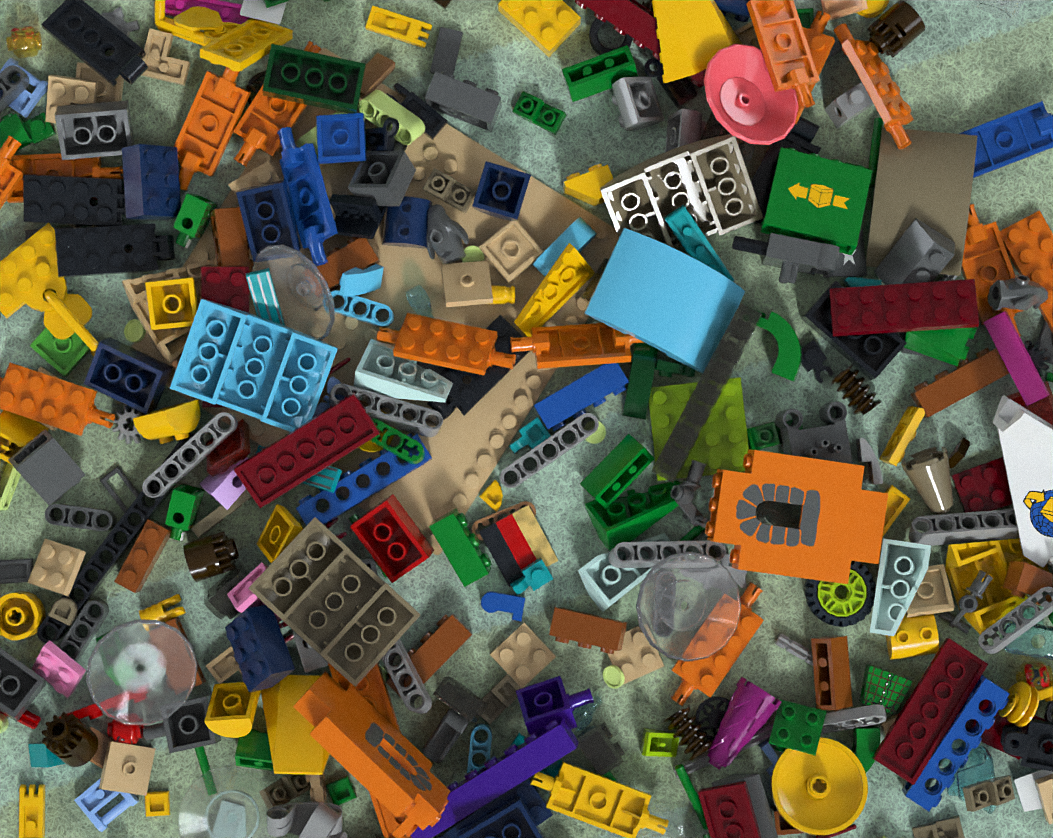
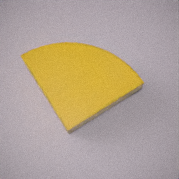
M494 480L479 496L496 512L502 504L503 496L499 483Z

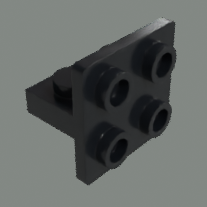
M332 194L329 200L336 215L334 221L338 232L337 235L366 239L374 238L388 207L378 206L375 199L354 197V195Z

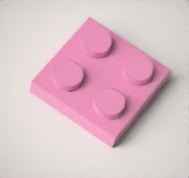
M50 640L43 646L32 667L35 673L44 678L58 693L63 694L67 698L75 691L86 671Z

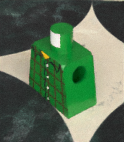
M187 193L173 227L180 231L175 243L189 248L193 237L201 238L210 221V212L216 209L218 204L198 194Z
M184 483L173 489L165 521L166 525L172 526L170 538L183 541L185 531L190 530L195 525L204 496V489Z
M866 664L859 701L866 705H883L885 712L895 714L913 681Z

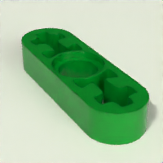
M372 418L380 432L384 435L382 438L380 435H377L369 441L411 464H418L424 459L425 450L418 441L382 421ZM392 435L400 437V443L396 447L387 445V440ZM405 441H408L406 443L408 448L414 450L417 447L418 456L413 455L410 458V453L403 449Z

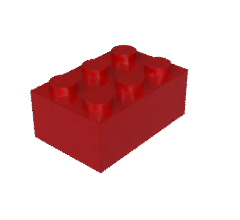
M394 494L356 519L350 526L391 583L424 562L434 552L433 547Z

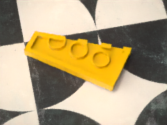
M568 243L514 321L527 337H531V328L542 327L595 274L589 264L570 243Z

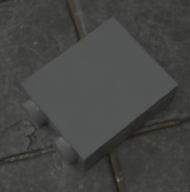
M46 429L8 459L49 506L53 502L58 501L67 490L77 485L86 475Z

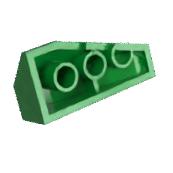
M673 481L652 485L648 488V492L635 493V489L627 490L628 496L616 498L607 509L596 500L586 503L585 508L599 539L606 548L611 551L619 543L633 541L679 505L671 498V489L680 483Z

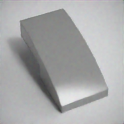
M865 438L856 439L858 462L868 461L870 485L883 484L880 466L874 451Z

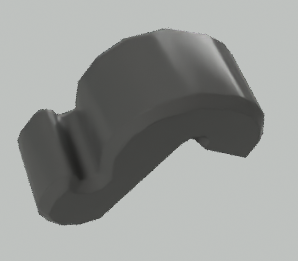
M453 708L448 709L423 746L422 754L437 764L441 763L460 734L465 730L469 723L468 718Z

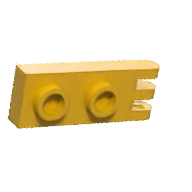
M372 5L365 28L366 30L425 48L426 42L418 40V38L428 39L429 34L421 31V29L431 31L432 25Z
M907 407L879 458L881 461L897 466L902 461L905 449L909 442L915 438L916 429L925 415L923 408Z
M26 784L20 785L19 838H45V784H39L38 794H36L35 784L29 785V794H27Z

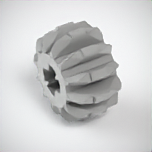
M125 405L124 413L120 410L116 411L120 418L112 420L113 423L118 424L112 430L113 432H120L117 439L123 440L125 438L126 444H131L133 440L136 444L141 443L140 436H143L137 431L135 425L133 428H128V424L131 423V420L133 421V418L145 413L133 407L131 410L128 405Z

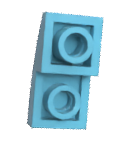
M375 264L364 270L354 267L342 273L339 282L341 286L339 295L354 296L380 289L384 267Z

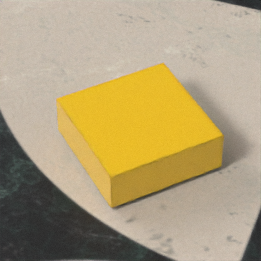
M169 791L147 792L145 796L146 817L170 815Z

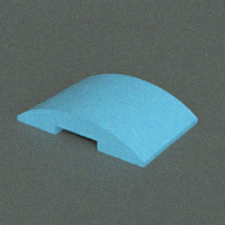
M623 228L584 314L623 334H629L666 353L667 356L704 375H708L745 291L724 275L683 252L650 237Z
M201 299L170 389L214 405H222L261 419L264 423L292 432L313 418L338 348L268 319L213 301Z

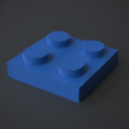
M364 113L316 116L319 164L366 161Z

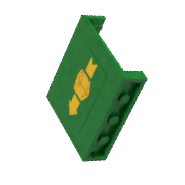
M781 147L776 157V170L760 233L768 235L774 233L831 244L840 247V253L852 255L858 244L873 170L866 169L862 165H850L838 159L830 160L814 153L806 154L798 152L794 148Z

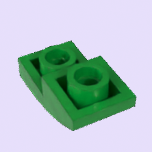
M524 91L521 93L512 111L519 117L554 135L557 134L566 117L565 112L544 103L542 99Z
M775 421L747 429L750 450H760L782 444Z

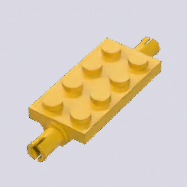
M562 761L557 776L551 777L538 772L534 774V778H531L530 785L549 791L550 795L545 805L546 808L625 838H636L638 831L644 827L664 835L666 831L664 827L668 826L669 821L667 819L649 814L648 805L652 797L650 794Z

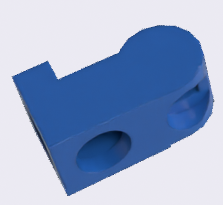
M494 591L483 595L481 606L486 612L513 613L512 620L522 621L525 597Z

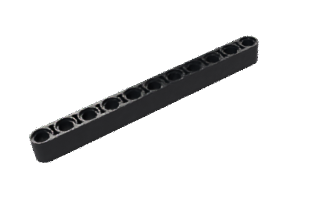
M189 433L190 437L180 440L165 461L180 449L189 438L193 437L195 433ZM188 449L185 452L186 460L191 462L195 459L196 452ZM171 464L167 469V473L170 477L174 478L178 474V469ZM154 480L150 483L151 492L155 494L159 492L160 484L158 481ZM176 484L163 496L155 497V503L151 507L144 502L146 495L142 490L75 579L69 597L65 595L61 597L71 598L75 601L78 609L75 618ZM133 512L141 516V522L138 525H134L131 522ZM119 531L124 532L127 536L124 544L117 541L116 536ZM105 550L112 553L113 557L110 563L103 560L102 554ZM90 569L97 571L98 579L96 581L89 579L88 572ZM76 588L83 590L84 597L82 600L75 598L74 591ZM47 615L37 630L38 638L44 643H47L49 640L54 642L62 637L69 625ZM47 626H52L55 629V636L53 638L46 634Z

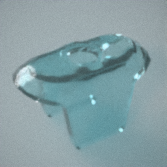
M1010 622L1006 625L1005 633H1012L1015 630V622ZM1037 623L1004 647V649L1012 654L1053 660V626ZM1040 634L1044 637L1045 643L1041 648L1033 647L1031 640L1034 635Z
M979 745L974 750L973 757L967 761L963 768H959L955 773L953 784L947 788L948 795L959 796L960 800L965 801L962 787L996 778L993 758L988 749ZM990 805L983 809L988 814H992L996 805Z

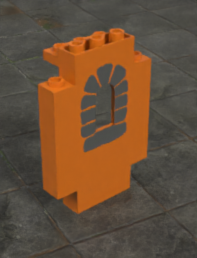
M748 449V453L744 455L743 459L745 473L717 469V474L713 475L712 487L715 489L714 496L709 501L711 517L710 521L706 524L705 534L708 536L707 540L735 545L734 549L730 552L732 568L848 584L851 561L879 564L888 493L861 490L864 466ZM763 501L802 505L799 528L763 524L756 517V508Z
M325 671L293 706L314 726L310 735L396 818L402 812L407 815L405 820L392 832L395 838H402L404 835L409 837L417 827L422 830L428 825L433 827L441 819V814L449 802L447 797L450 793V790L430 772L433 763L351 685L345 691Z

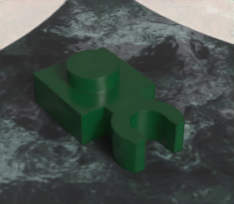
M656 360L655 371H658V376L672 378V374L690 378L695 376L696 370L681 364Z

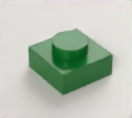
M44 112L24 122L34 144H38L56 134L51 123L45 122L46 113Z

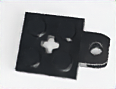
M1032 719L1027 724V728L1024 726L1018 727L1013 724L1003 726L1000 743L1003 745L1004 752L1020 756V766L1053 772V748L1045 751L1044 746H1042L1047 741H1051L1053 744V722Z

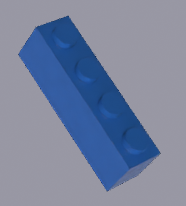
M618 363L603 364L536 403L534 407L547 430L552 428L556 431L566 425L564 420L571 416L575 420L585 414V408L593 404L594 408L606 402L605 397L612 392L616 396L627 389L625 385L629 381Z

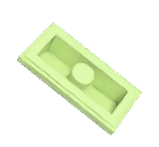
M8 462L0 480V511L8 510L21 476L13 465Z

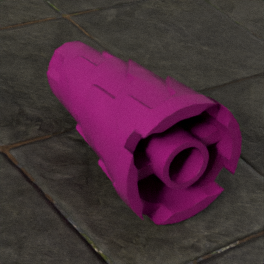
M742 676L736 684L737 688L730 699L719 730L708 749L707 756L710 758L708 762L719 770L722 766L726 768L727 765L729 766L741 749L767 722L773 712L777 711L782 703L750 681H747L746 685H744L747 679Z

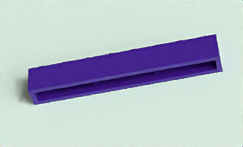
M564 718L556 721V719L551 720L543 726L544 730L537 734L535 731L530 733L523 739L524 743L516 746V744L511 745L504 750L503 756L498 759L496 756L490 758L484 763L485 767L477 771L475 768L465 774V779L461 782L453 781L446 787L450 790L447 797L449 802L441 814V819L433 827L428 825L424 830L417 827L410 835L411 838H432L575 750L579 741Z

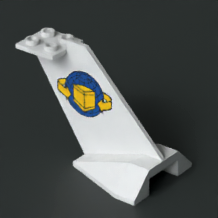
M1003 395L993 424L998 429L1022 553L1025 557L1043 568L1047 563L1053 567V425Z

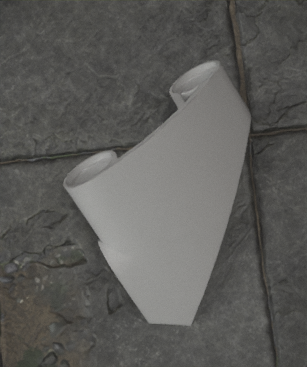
M294 802L270 808L267 811L268 834L274 837H281L289 832L300 836L320 802ZM325 803L342 815V808L340 806ZM342 816L329 838H347L346 832L342 831Z

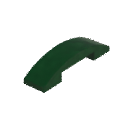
M647 343L634 344L622 416L646 420L658 349Z

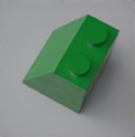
M978 327L906 332L905 342L907 344L904 348L958 367L960 359H966L970 349L966 344L968 339H974Z

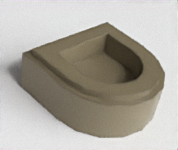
M61 598L53 604L48 616L70 626L77 614V605L71 598Z

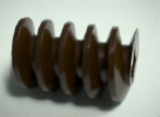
M852 364L835 376L831 384L840 383L836 391L845 390V394L842 397L843 400L851 398L847 406L857 407L853 412L854 415L860 413L864 415L882 401L880 399L873 401L876 393H867L870 385H861L865 378H856L859 370H850L853 366Z
M689 707L679 710L663 722L671 721L668 730L677 729L673 737H682L678 745H687L684 753H693L689 761H692L709 749L712 740H703L707 734L706 731L698 733L702 725L700 723L692 724L696 716H687L691 710Z

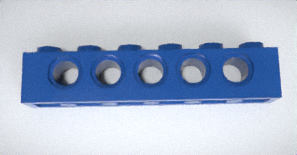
M409 433L407 436L418 441L425 450V457L420 463H400L396 455L383 449L379 452L380 457L372 460L371 457L359 464L361 468L357 471L352 472L349 470L340 475V481L337 483L334 493L319 489L320 493L312 497L309 494L299 500L300 505L296 509L306 526L314 517L323 525L327 524L432 460L418 434L413 436L412 433ZM405 441L403 449L410 453V458L413 455L418 456L417 447L412 450L406 446L408 441ZM382 462H386L390 466L389 473L384 476L379 475L377 472V467ZM360 475H367L370 479L369 485L365 488H360L357 484V479ZM341 487L349 489L350 494L346 500H340L337 497V491ZM321 499H326L329 502V509L324 513L319 512L317 509V503Z
M984 675L980 677L916 783L912 785L907 782L902 788V792L907 798L927 811H930L932 807L935 808L940 803L942 792L953 784L955 780L954 775L957 770L966 765L969 758L968 754L972 748L976 749L982 740L981 735L985 729L991 728L995 722L994 716L998 710H1002L1007 705L1009 693L1004 688ZM985 699L989 700L988 707L980 710L979 703ZM970 719H975V726L971 729H966V722ZM962 739V745L959 748H952L954 740ZM944 758L949 759V764L945 768L938 767L940 760ZM929 778L936 779L934 786L925 787V782Z

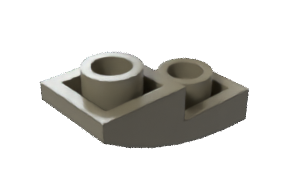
M435 168L423 187L427 192L464 213L468 211L476 195V191Z
M287 774L259 791L269 810L274 806L286 804L311 788V783L306 781V776Z
M1010 775L962 787L967 811L971 812L990 805L999 806L1015 799Z

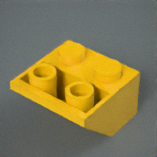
M601 164L594 165L588 168L589 172L582 175L577 172L567 176V181L563 183L564 193L593 206L604 203L600 188L613 179L608 164L605 166Z
M3 410L0 414V459L10 463L8 459L43 430L46 429L48 431L49 428L35 420Z

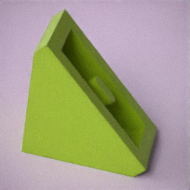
M644 728L640 752L643 756L676 757L679 738H674L673 732Z

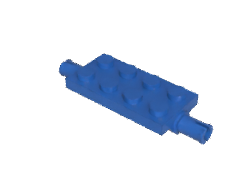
M1043 101L959 133L977 136L973 178L1053 148V115L1051 113L1048 114Z
M285 127L277 131L283 150L279 163L284 180L286 181L303 249H310L313 266L324 265L328 263L323 242L338 232L313 143L296 147L292 128Z

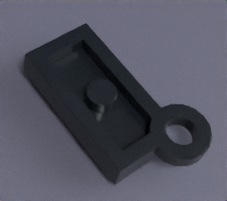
M651 58L644 64L645 73L649 77H657V80L677 108L698 95L687 77L663 83V63H660L659 60ZM650 65H655L657 71H652Z
M388 118L381 128L365 129L366 151H394V136L399 131L398 120Z

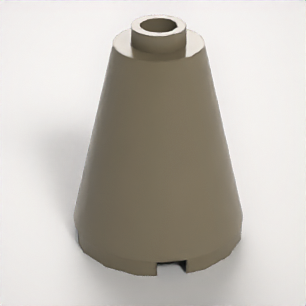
M936 447L922 450L910 455L914 458L913 460L906 463L904 459L901 462L903 470L929 510L936 512L937 515L949 512L950 507L953 506L949 458L945 447H941L942 451H937Z

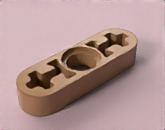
M524 501L479 519L472 525V533H475L479 540H483L480 533H476L479 523H482L483 526L491 524L488 521L490 518H493V523H496L499 515L507 514L509 516L512 514L510 510L515 509L516 512L522 509L521 506L529 505L535 516V506L530 502Z

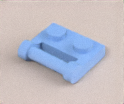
M10 58L4 64L0 73L8 66H17L29 76V84L35 87L32 94L25 89L9 105V107L27 118L41 97L47 92L48 82L39 80L19 66L18 61ZM0 90L1 98L3 96V90Z
M100 778L74 801L100 832H103L108 828V824L129 806L136 805L139 799L135 794L99 789ZM120 793L124 799L104 816L100 817L97 812Z

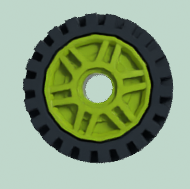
M851 561L848 584L807 579L805 584V597L810 610L818 619L829 625L846 627L857 624V622L865 619L866 615H869L872 611V606H874L876 584L872 574L858 561ZM839 585H843L846 589V593L842 598H838L835 595V589Z

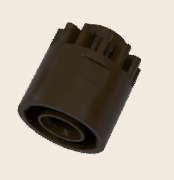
M898 0L867 28L870 32L869 41L876 45L880 54L886 53L887 56L890 55L893 58L925 31V25L912 6L903 0Z
M224 531L183 545L186 563L195 582L236 569L235 559L239 558L238 549L233 538L228 539Z
M63 712L61 718L54 715L53 721L46 722L47 730L42 731V734L45 736L42 739V743L65 764L71 767H79L88 763L94 757L98 749V737L72 713L68 715Z

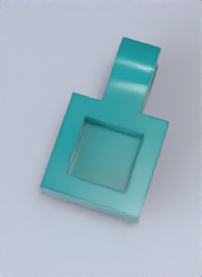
M537 417L518 431L522 437L512 443L509 448L514 454L526 445L532 450L551 437V435Z
M539 558L521 569L524 576L515 580L510 585L516 595H518L529 586H531L533 591L553 580V577L543 560Z

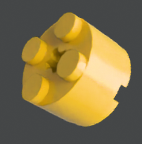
M24 591L2 596L0 598V635L9 640H21L35 635L46 617L42 601L33 593ZM20 612L22 617H20V619H16L15 615H17Z

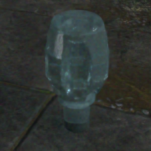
M416 285L405 292L409 304L417 314L434 318L431 313L430 298L420 285Z
M598 696L593 698L594 703L574 709L573 715L577 724L576 728L571 729L574 733L585 729L591 723L596 712L595 709L603 703Z

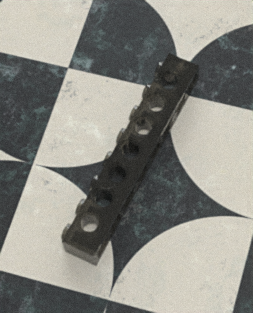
M742 303L739 304L652 469L653 473L675 483L762 318V313Z

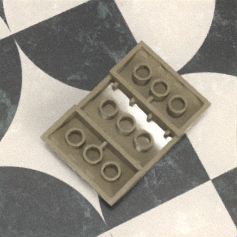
M882 127L866 266L877 268L914 219L917 218L955 242V255L939 274L960 276L972 192L977 136L904 129L912 143L904 149H898L891 134L886 131L885 127Z
M733 135L708 138L674 148L626 170L600 188L618 237H620L623 228H626L674 249L680 248L683 245L664 217L681 205L686 207L705 237L717 232L720 236L763 219L738 143Z
M316 517L311 520L248 588L355 687L420 616L408 602L364 564Z

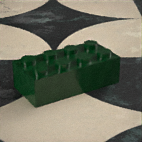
M271 44L262 90L263 96L349 114L357 113L366 64Z

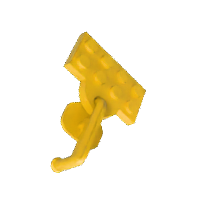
M155 0V25L160 31L171 33L179 38L202 45L203 47L200 48V58L209 60L212 64L226 66L232 71H242L269 54L271 44L282 46L293 39V30L254 18L242 24L222 22L219 12L201 6L191 7L175 16L174 19L165 16L166 0Z
M47 223L0 261V312L6 318H9L25 304L33 310L44 312V326L55 338L64 340L76 333L89 347L92 356H94L99 342L84 327L92 318V308L81 295L68 294L65 278L58 277L55 229Z

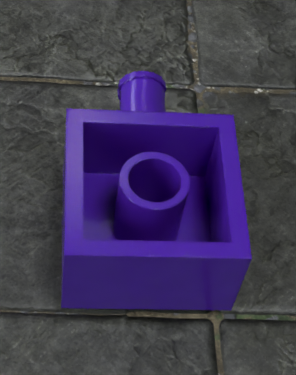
M561 676L516 690L529 734L534 731L537 734L544 730L543 726L553 719L559 721L564 718L570 729L576 728L577 724L573 715L574 709L594 703L590 688L571 695L566 693Z

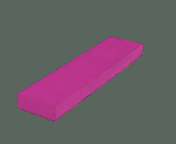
M220 0L165 1V15L175 17L191 7L201 6L219 12L222 22L242 24L249 20V17L240 15L242 4Z
M1007 311L983 322L1026 406L1049 396L1050 394Z

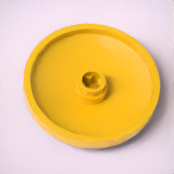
M820 737L816 756L792 749H786L782 753L772 771L771 794L778 812L791 826L811 835H830L847 828L859 817L867 800L868 782L860 760L849 748L835 740Z

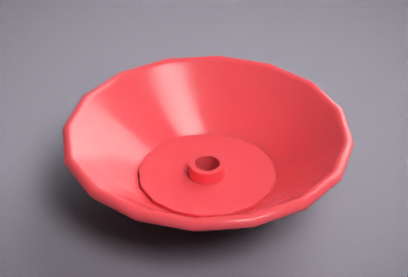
M733 44L720 49L708 62L704 77L706 99L716 120L731 135L749 144L770 145L787 136L796 122L798 112L796 91L793 89L774 91L761 49L752 45Z

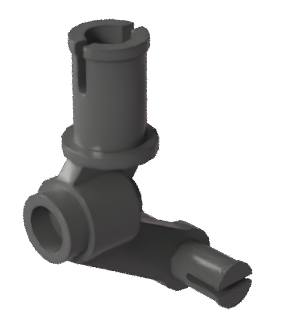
M692 460L687 478L683 480V483L672 487L671 498L676 501L685 513L683 514L685 519H688L695 526L700 525L706 528V523L704 522H708L709 519L703 517L702 513L696 509L691 501L694 498V492L701 488L700 481L707 464Z
M980 570L971 586L966 587V590L971 594L960 598L959 612L956 615L950 612H942L938 617L950 623V627H956L967 634L972 626L961 620L965 613H971L977 609L978 602L976 597L983 599L982 594L991 580H993V577L987 575L983 582H981L986 573Z

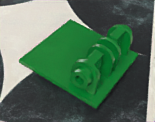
M780 699L782 703L777 709L769 744L776 745L775 749L781 752L788 748L816 756L827 711Z

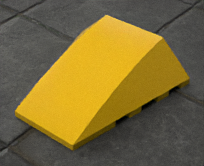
M652 0L654 17L657 18L658 26L656 34L661 48V53H659L660 63H663L664 70L662 75L663 83L695 75L707 69L708 62L720 49L733 44H742L714 0Z
M1020 538L948 545L945 570L958 608L960 598L971 594L966 590V587L971 586L980 570L986 573L981 582H983L987 575L993 577V580H991L982 594L983 599L976 597L978 602L977 609L963 615L980 635L1028 599V597H1025V599L1010 595V590L1002 588L1010 561L1025 562L1049 572L1047 564L1043 568L1023 555Z
M287 675L275 686L261 690L274 774L323 775L330 754L310 735L314 726L293 707L320 676Z

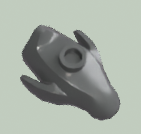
M435 204L431 206L427 211V250L430 258L435 259L436 252L443 264H450L466 257L462 240L468 244L469 238L465 229L459 223L451 220L441 205Z
M1018 274L1015 278L997 280L989 289L987 301L994 310H1000L1003 307L1027 310L1032 306L1034 309H1037L1048 299V291L1040 284L1030 281L1029 277Z

